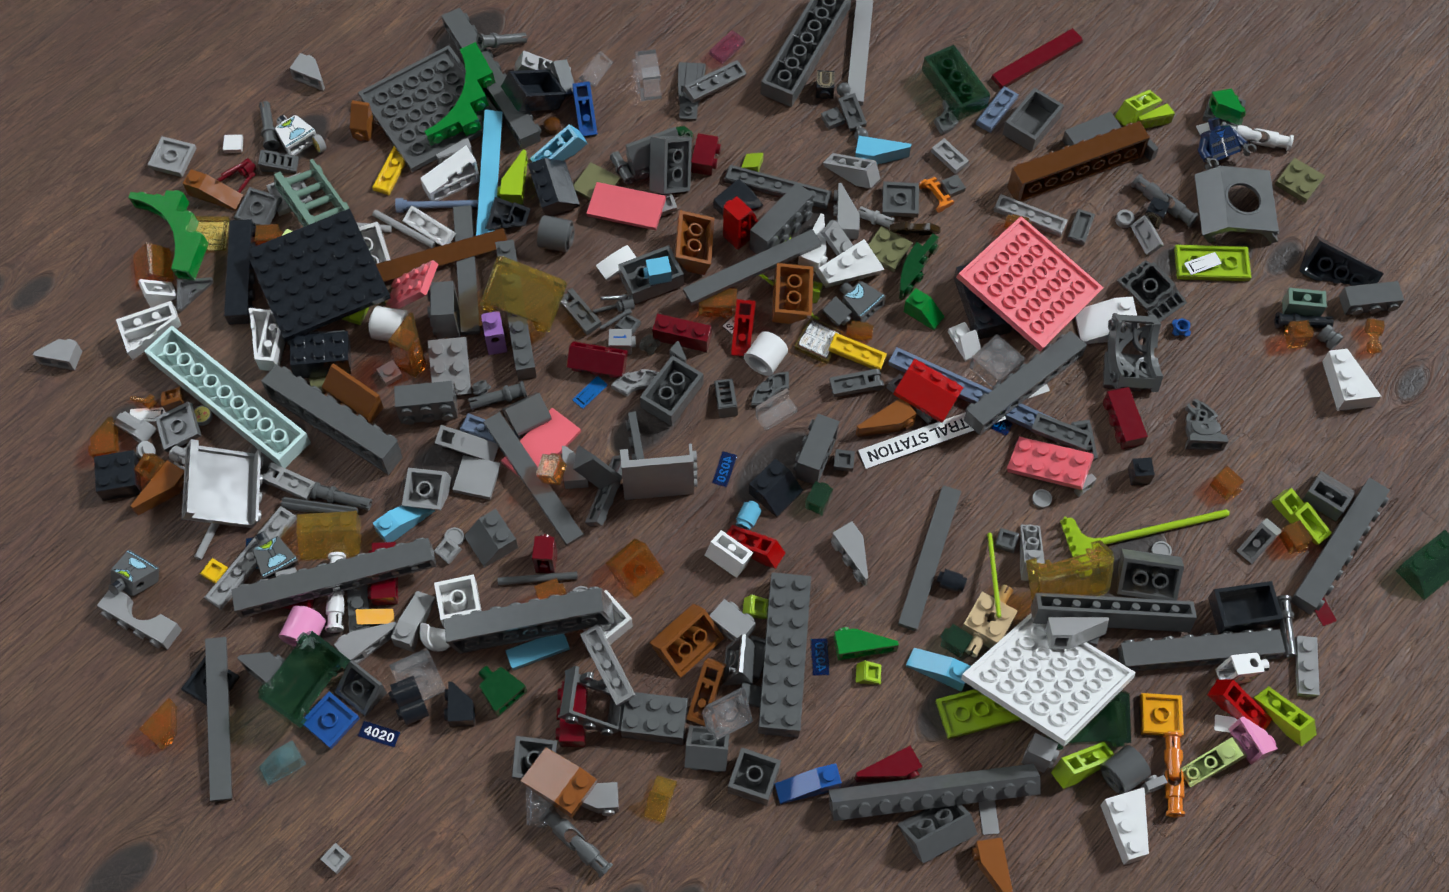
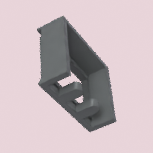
M578 666L566 670L561 710L558 718L564 719L569 724L582 725L586 730L599 731L604 736H612L614 733L621 731L625 703L617 706L604 680L597 681L593 679L594 673L586 672L580 675L578 674ZM577 684L611 696L607 722L573 711Z

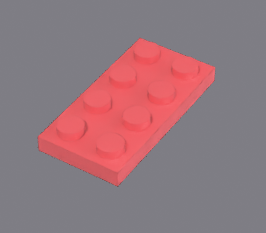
M432 260L416 269L414 268L411 272L405 273L399 278H395L391 285V298L385 301V307L400 309L426 296L438 263Z
M1019 436L1007 466V472L1082 490L1094 456L1092 453Z

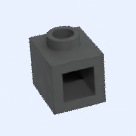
M836 296L822 310V313L837 327L840 324L844 326L851 319L849 315L852 311Z

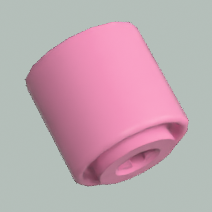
M293 606L279 634V638L295 648L312 651L326 620L319 612L311 608Z

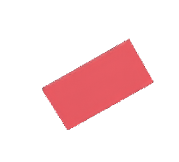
M597 182L586 214L588 217L656 230L666 197Z
M554 408L549 410L552 420L530 430L520 440L541 473L562 453V446H568L581 433L579 427ZM505 456L501 463L518 476Z

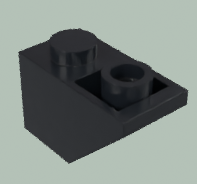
M448 682V689H445V701H448V708L444 709L445 721H448L450 727L475 726V705L473 700L455 683Z

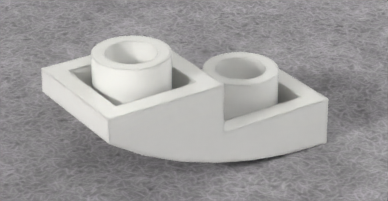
M626 245L606 257L596 267L605 279L609 281L619 273L618 264L634 259L636 256L630 247Z

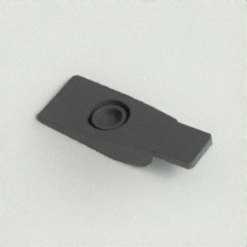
M679 62L678 97L680 120H697V109L700 100L692 103L682 89L685 85L705 76V63Z

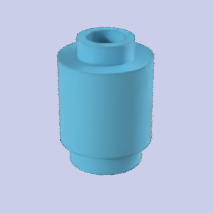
M754 501L744 502L736 518V526L747 530L753 528L761 513L759 504Z

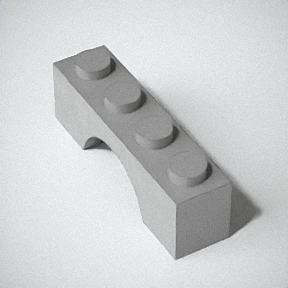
M108 590L97 605L102 611L100 614L110 621L112 618L117 620V624L125 630L128 628L134 630L133 634L141 639H144V637L150 640L149 643L158 649L161 646L167 650L182 631L177 623L162 614L150 620H138L132 615L134 602L123 592L115 595Z

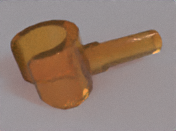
M149 394L146 398L130 397V400L143 403L148 409H151L158 403L154 400L155 397L152 394Z

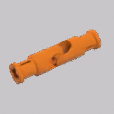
M1169 731L1163 733L1166 743V749L1164 750V761L1167 767L1165 778L1167 782L1168 779L1171 781L1181 779V783L1173 786L1168 782L1165 785V798L1168 799L1166 816L1178 818L1185 816L1182 802L1185 798L1182 769L1180 772L1183 762V751L1180 747L1182 733Z

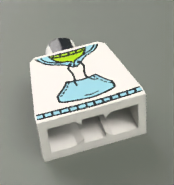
M284 115L278 117L276 121L278 126H276L275 130L287 154L295 156L313 144L312 136L317 135L314 128L297 115L289 119Z
M1258 653L1231 655L1215 670L1219 679H1233L1237 684L1254 681L1262 673L1268 671L1269 662L1266 659L1261 660Z

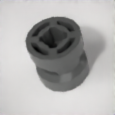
M1330 324L1317 336V339L1320 342L1326 343V347L1330 350L1334 349L1344 338L1342 334L1336 333Z

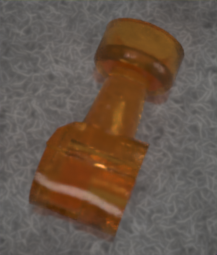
M1368 318L1366 321L1365 333L1370 335V342L1366 345L1368 353L1376 354L1382 351L1379 336H1382L1385 325L1383 320Z

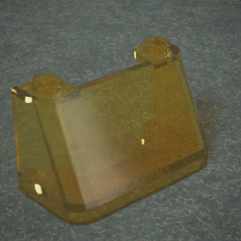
M498 256L480 301V306L488 312H493V310H498V308L533 321V325L536 326L535 329L540 332H550L564 297L567 282L514 260Z
M1099 540L1091 542L1092 550L1087 548L1086 554L1051 563L1049 560H1045V564L1037 563L1036 558L1026 560L1032 602L1036 593L1086 596L1106 594L1111 588L1114 566L1113 551Z

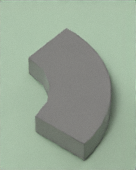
M640 369V371L631 373L627 372L613 382L611 389L628 397L636 390L647 389L659 372L648 369Z

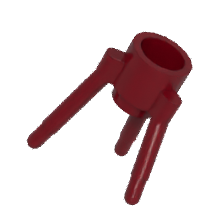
M246 158L240 164L221 173V177L216 180L221 182L237 171L243 177L245 175L248 176L237 191L241 193L251 178L255 176L256 166L249 158Z

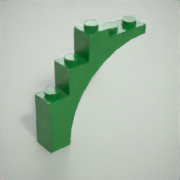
M476 42L460 49L465 63L466 75L462 94L456 105L441 121L424 131L431 146L451 136H455L459 132L463 131L465 136L482 129L475 112L489 106L482 89L490 87L496 81Z
M166 190L165 195L162 196L160 194L152 195L144 192H130L128 198L135 208L150 211L168 222L175 240V256L171 269L177 278L195 281L209 243L203 233L196 231L199 222L192 212L186 211L189 201L184 193L179 190Z

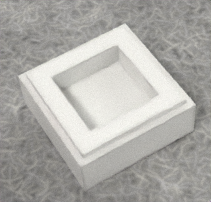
M224 135V153H242L243 136Z

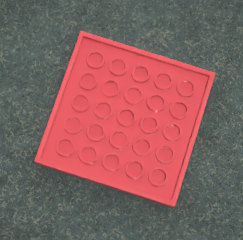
M1022 216L970 262L956 277L1040 352L1104 288Z

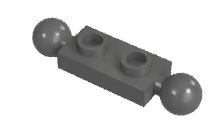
M840 83L837 86V93L842 97L838 98V102L849 130H856L854 137L857 141L859 136L868 137V131L863 128L867 126V122L856 94L849 95L851 91L849 84Z

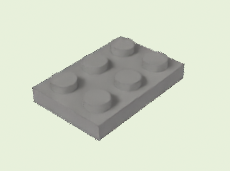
M466 337L428 340L432 383L452 381L456 395L472 394Z

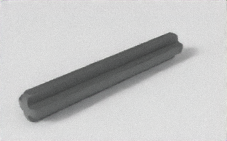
M284 497L281 502L283 508L352 519H356L358 516V509L356 507Z

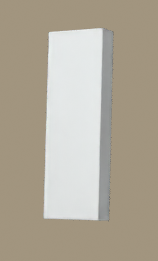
M414 206L409 208L402 220L441 246L451 243L456 234Z

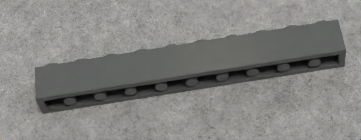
M460 7L441 15L443 26L459 51L461 48L476 42L477 29L475 25L470 24L469 16L467 13H463ZM486 47L480 50L491 68L496 81L490 87L483 89L496 110L502 112L503 121L521 149L540 142L541 129L537 123L533 122L531 112H518L501 88L507 75L505 73L502 74L498 61L493 60L491 50L486 49Z
M418 538L414 542L398 543L391 548H379L372 553H360L355 557L349 559L341 558L330 564L322 563L314 568L299 569L295 573L280 574L276 578L261 579L257 583L242 584L237 588L231 589L234 611L240 618L437 567L433 547L429 538Z
M1034 764L828 790L833 821L1041 794L1040 775Z

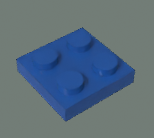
M329 691L300 722L332 749L360 718Z

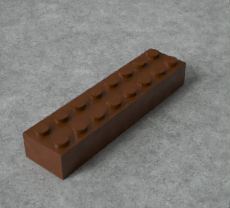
M1138 121L1129 123L1119 129H1112L1102 135L1098 134L1089 140H1082L1075 145L1065 146L1056 152H1049L1045 156L1035 157L1028 162L1018 163L1012 167L1007 188L1015 200L1020 202L1029 200L1142 158L1150 136L1141 122Z

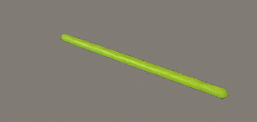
M989 532L987 536L996 617L1001 618L992 533Z

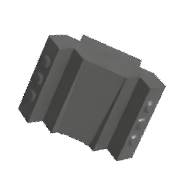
M1145 260L1117 279L1121 287L1133 297L1141 308L1149 315H1155L1159 322L1187 304L1178 291L1176 284L1154 262L1151 264Z

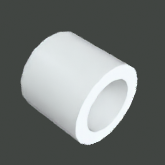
M376 306L369 319L371 338L395 343L404 342L408 329V312L401 309Z
M761 332L744 355V359L754 371L765 376H771L788 353V348L777 335L770 332Z

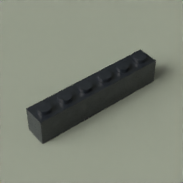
M252 219L230 220L224 310V316L228 325L251 323L249 308H254L252 300H255L253 284H256V276L246 250L257 246L255 237H258V228L254 226Z

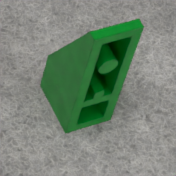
M843 627L834 632V643L838 661L897 652L899 646L896 640L855 628Z

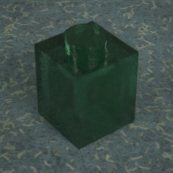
M815 481L806 499L805 508L823 516L832 498L833 488L826 483Z
M952 624L949 629L945 628L942 632L940 646L961 659L973 636Z

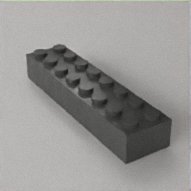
M851 0L809 1L761 81V95L790 107L794 105L851 7Z
M275 364L261 380L271 400L389 475L403 458L400 451L401 448L397 443L398 440L393 435H386L379 426L369 424L362 415L353 414L349 407L339 405L332 396L322 394L318 387L314 385L311 387L302 377L292 375L288 368L284 366L281 368Z
M771 573L758 734L799 737L811 576Z
M590 587L586 591H570L566 595H550L546 599H531L526 603L515 602L506 607L495 606L491 607L490 610H475L466 615L455 614L451 618L444 619L445 638L447 644L459 654L588 629L596 624L600 626L614 624L612 600L602 588Z

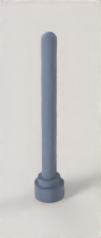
M403 198L395 199L396 213L407 211L411 206L417 209L453 208L468 205L478 207V200L407 202Z

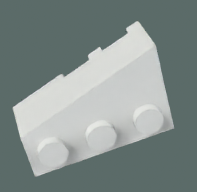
M1331 350L1327 353L1322 362L1337 411L1374 407L1381 398V395L1349 350Z

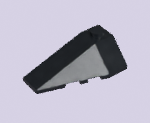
M1317 235L1307 248L1299 272L1314 280L1349 284L1351 286L1378 283L1384 274Z

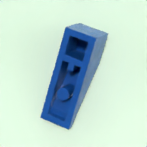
M590 81L572 84L579 131L583 136L598 135Z
M835 763L775 783L779 803L783 804L828 793V790L839 789L842 782L837 764Z

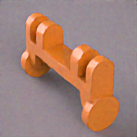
M936 177L922 180L919 182V188L930 189L939 200V205L936 208L938 213L955 203L953 200H950L949 194L944 196L938 189L941 184L939 181L936 182Z

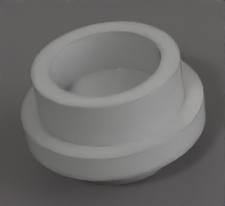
M142 441L136 447V455L142 460H150L155 456V447L148 441Z

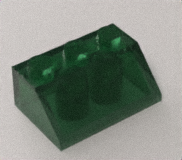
M1446 530L1442 531L1396 570L1423 600L1427 599L1449 581V533Z

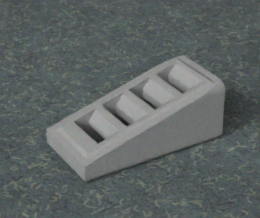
M463 139L436 154L438 164H441L466 145L473 155L469 139Z

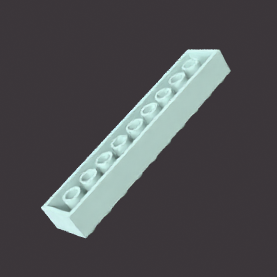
M172 325L144 350L152 364L204 406H207L215 415L257 449H261V452L277 465L286 468L311 443L306 432Z

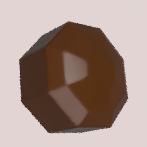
M548 117L543 122L545 132L550 135L557 134L561 130L560 120L556 117Z

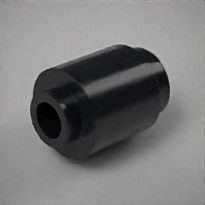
M945 568L944 572L940 571L937 582L940 583V588L955 593H963L967 578L963 577L961 573Z

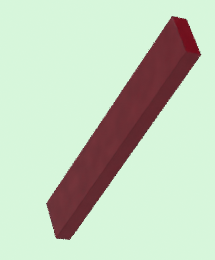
M1072 28L992 74L991 79L1001 89L1004 86L1007 87L1082 44L1083 38Z

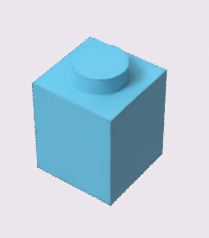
M668 256L646 260V267L643 268L645 279H649L650 285L672 281Z

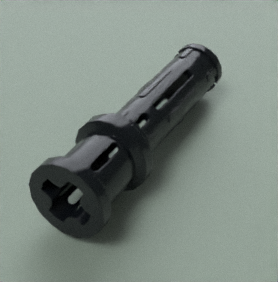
M1277 312L1274 318L1276 329L1281 327H1290L1291 329L1298 327L1325 328L1329 324L1333 327L1334 324L1332 316H1302L1297 313L1282 314Z

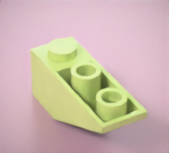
M1231 737L1180 768V772L1182 769L1183 776L1188 785L1193 787L1247 757V754L1238 740Z

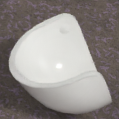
M420 623V639L423 645L437 652L444 651L450 647L446 643L445 629L430 627L429 624Z

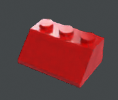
M914 359L893 394L943 423L964 387L925 365L923 362Z

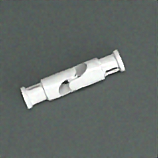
M1230 125L1246 141L1251 140L1250 142L1256 145L1272 148L1281 147L1290 151L1293 144V135L1284 136L1274 131L1258 128L1252 130L1244 125ZM1261 132L1267 135V140L1264 143L1259 142L1262 137Z
M331 552L328 554L330 563H333L338 559L346 558V554ZM344 591L327 595L326 615H328L325 626L327 632L337 633L344 630L342 626Z

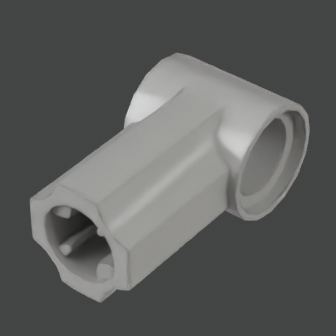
M126 411L116 417L115 425L130 434L138 443L148 441L156 431V428L148 421H141Z

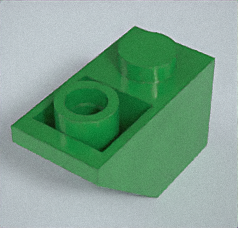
M1232 88L1211 93L1209 107L1214 116L1236 125H1242L1243 117L1246 114L1245 108L1240 104L1239 98L1235 95Z

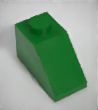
M917 288L914 289L905 301L903 312L932 330H935L944 319V314L933 299Z

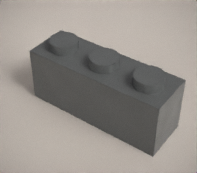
M1110 111L1065 130L1062 141L1065 146H1072L1082 140H1089L1098 134L1102 135L1112 129H1119L1121 126Z
M1398 281L1344 287L1339 295L1345 315H1359L1368 312L1374 314L1386 310L1392 312L1399 309L1404 301Z

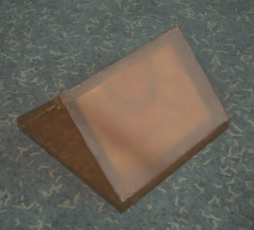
M146 242L133 255L137 288L140 287L139 279L174 281L171 269L172 257L170 248Z

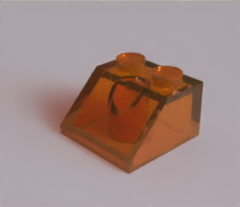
M635 538L605 563L614 577L635 598L665 573L646 543Z

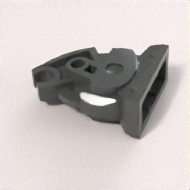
M1194 399L1192 405L1196 408L1191 407L1190 404H1187L1185 408L1188 412L1185 426L1188 440L1185 444V449L1223 451L1228 443L1227 435L1221 434V425L1216 421L1218 415L1208 405Z

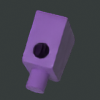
M500 311L482 314L481 318L488 354L507 352ZM497 337L499 341L493 342L492 338Z

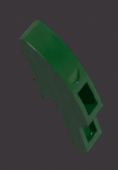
M932 234L923 246L916 242L908 254L899 284L900 300H903L906 295L909 296L914 289V285L922 281L925 275L923 274L924 266L929 260L928 257L931 254L934 255L939 248V237Z

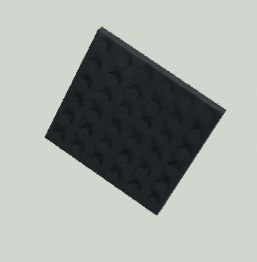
M350 208L246 250L285 342L391 298Z

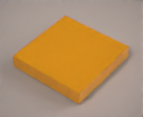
M1141 693V734L1163 736L1165 732L1176 731L1182 733L1183 736L1182 695Z

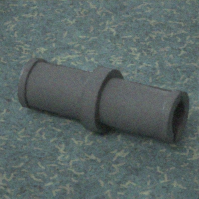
M613 152L610 155V160L615 165V171L620 174L626 185L632 184L635 181V177L629 170L628 163L623 160L620 152Z

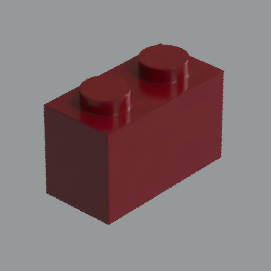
M698 133L691 160L692 173L712 176L713 169H717L718 159H716L717 154L720 155L721 152L718 136Z
M546 534L534 537L532 560L535 573H555L557 561L555 537Z

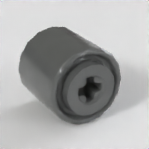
M543 215L538 228L537 247L567 253L574 240L575 227L573 221Z
M1130 745L1123 747L1100 766L1106 783L1119 794L1131 791L1151 775V770L1146 760Z

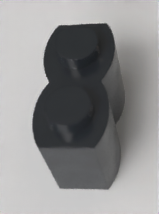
M414 676L390 685L392 691L388 693L392 703L397 702L399 709H396V713L400 721L404 720L405 724L408 725L429 716Z

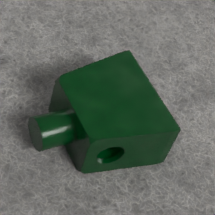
M485 666L478 673L484 680L479 685L480 690L497 717L502 715L527 693L526 686L502 667L492 672L488 666Z

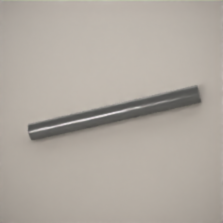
M576 571L498 577V585L578 579Z

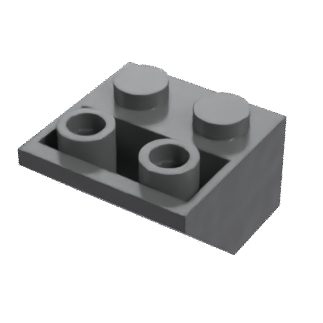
M1320 471L1302 501L1308 502L1314 509L1337 521L1350 503L1355 491Z

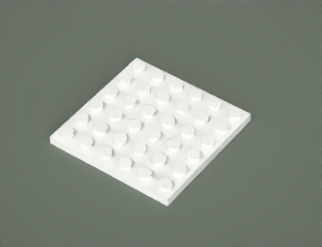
M1030 613L962 674L961 680L1059 744L1065 746L1134 678L1135 672L1087 642L1071 649H1049L1045 632L1047 624L1033 623L1032 614Z

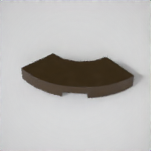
M900 222L891 224L890 231L903 235H908L909 233L932 235L941 233V227L932 223Z

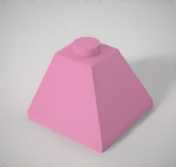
M1245 717L1239 718L1228 729L1247 754L1246 758L1251 765L1277 750L1274 738L1268 735L1266 730Z

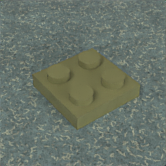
M1294 158L1275 185L1306 203L1323 181L1325 175Z
M881 226L868 246L883 267L895 272L912 247L913 242Z

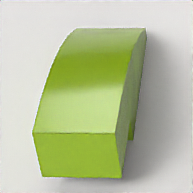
M1292 488L1282 491L1271 501L1277 510L1299 532L1316 545H1319L1332 533L1308 502L1303 503Z

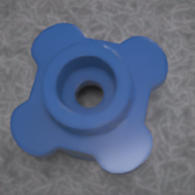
M1181 318L1172 321L1174 326L1172 333L1174 336H1190V322Z

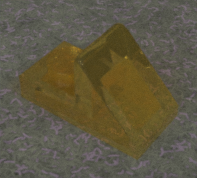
M657 775L653 789L648 796L644 817L664 823L677 781Z

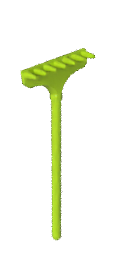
M1227 509L1103 538L1087 537L1081 533L1073 518L1065 516L1060 520L1080 580L1092 575V554L1099 547H1103V545L1228 517L1230 512Z

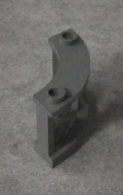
M1113 313L1112 318L1108 321V364L1110 381L1113 382L1115 389H1120V387L1150 388L1151 392H1159L1163 374L1158 358L1154 357V348H1158L1161 323L1155 315L1136 316ZM1122 322L1131 323V333L1127 325L1124 326V333L1120 331ZM1137 323L1145 324V326L1137 329ZM1141 339H1143V345L1139 343ZM1131 340L1134 347L1143 353V357L1139 358L1134 363V366L1121 354L1123 348Z

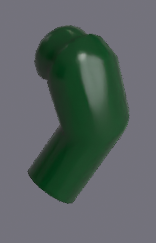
M676 127L679 136L693 138L692 131L687 127Z

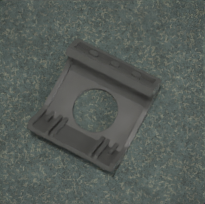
M1218 166L1195 174L1202 236L1209 243L1216 241L1215 235L1228 231L1261 233L1271 244L1278 242L1277 234H1279L1270 170ZM1241 185L1253 190L1259 199L1258 209L1253 212H1243L1236 209L1229 201V189L1233 186Z

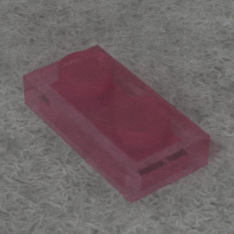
M731 30L709 50V55L723 64L745 44V39Z

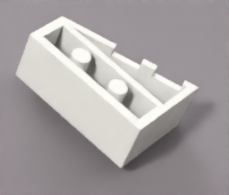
M467 145L420 178L422 187L430 201H439L480 181L477 162Z
M863 239L819 267L816 274L825 288L873 275H880L885 269Z
M171 301L116 319L126 351L132 360L141 355L171 325L176 329L181 326L176 308Z
M249 308L254 358L260 370L270 371L275 364L280 366L285 341L271 310Z
M1140 788L1107 798L1100 805L1123 865L1143 860L1149 854L1145 789Z

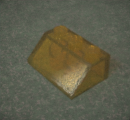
M357 511L297 514V540L300 559L328 558V554L331 552H342L346 554V557H355L357 554H360L361 520Z

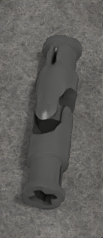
M1139 174L1131 184L1132 188L1141 191L1143 196L1149 200L1156 197L1170 203L1172 198L1175 201V205L1172 209H1168L1167 213L1176 219L1179 218L1184 221L1187 227H1191L1199 216L1198 213L1191 212L1186 208L1185 204L1169 193L1164 194L1158 185L1144 179L1142 174Z
M552 805L539 820L545 821L553 829L552 832L570 850H576L580 860L587 866L590 865L599 874L598 877L601 879L613 864L608 863L594 845L585 842L581 832L566 818L563 819L554 810L555 807ZM570 830L576 832L577 835L568 843L564 837L565 832Z

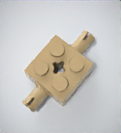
M1002 585L999 590L1001 618L996 617L995 599L981 592L961 630V633L972 638L965 650L968 655H970L974 648L971 656L977 657L983 645L992 648L1006 635L1018 612L1016 609L1006 605L1013 593L1011 587L1008 588L1006 593L1004 592L1007 585Z

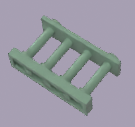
M313 159L310 160V170L293 177L284 178L281 172L274 174V186L303 227L349 209L348 204L342 201L323 174L321 166L317 165ZM310 177H314L318 182L298 191L291 188L292 184ZM323 189L326 196L306 204L300 200V197ZM330 201L335 206L334 209L316 216L310 215L308 210Z

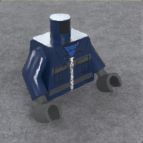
M1218 118L1208 120L1210 130L1201 133L1198 153L1203 162H1206V170L1211 169L1212 166L1213 168L1218 167V160L1241 152V149H1244L1243 154L1245 156H1250L1251 152L1249 150L1253 153L1256 151V146L1248 144L1230 125L1220 126Z

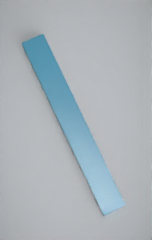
M484 111L476 236L495 231V229L487 230L485 227L493 200L497 197L502 112Z

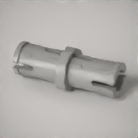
M860 206V210H858L860 218L870 221L873 225L879 224L890 229V225L894 224V218L880 214V211H872L863 206Z

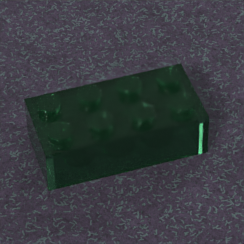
M955 45L924 57L922 72L941 98L946 101L957 120L988 107L991 94Z

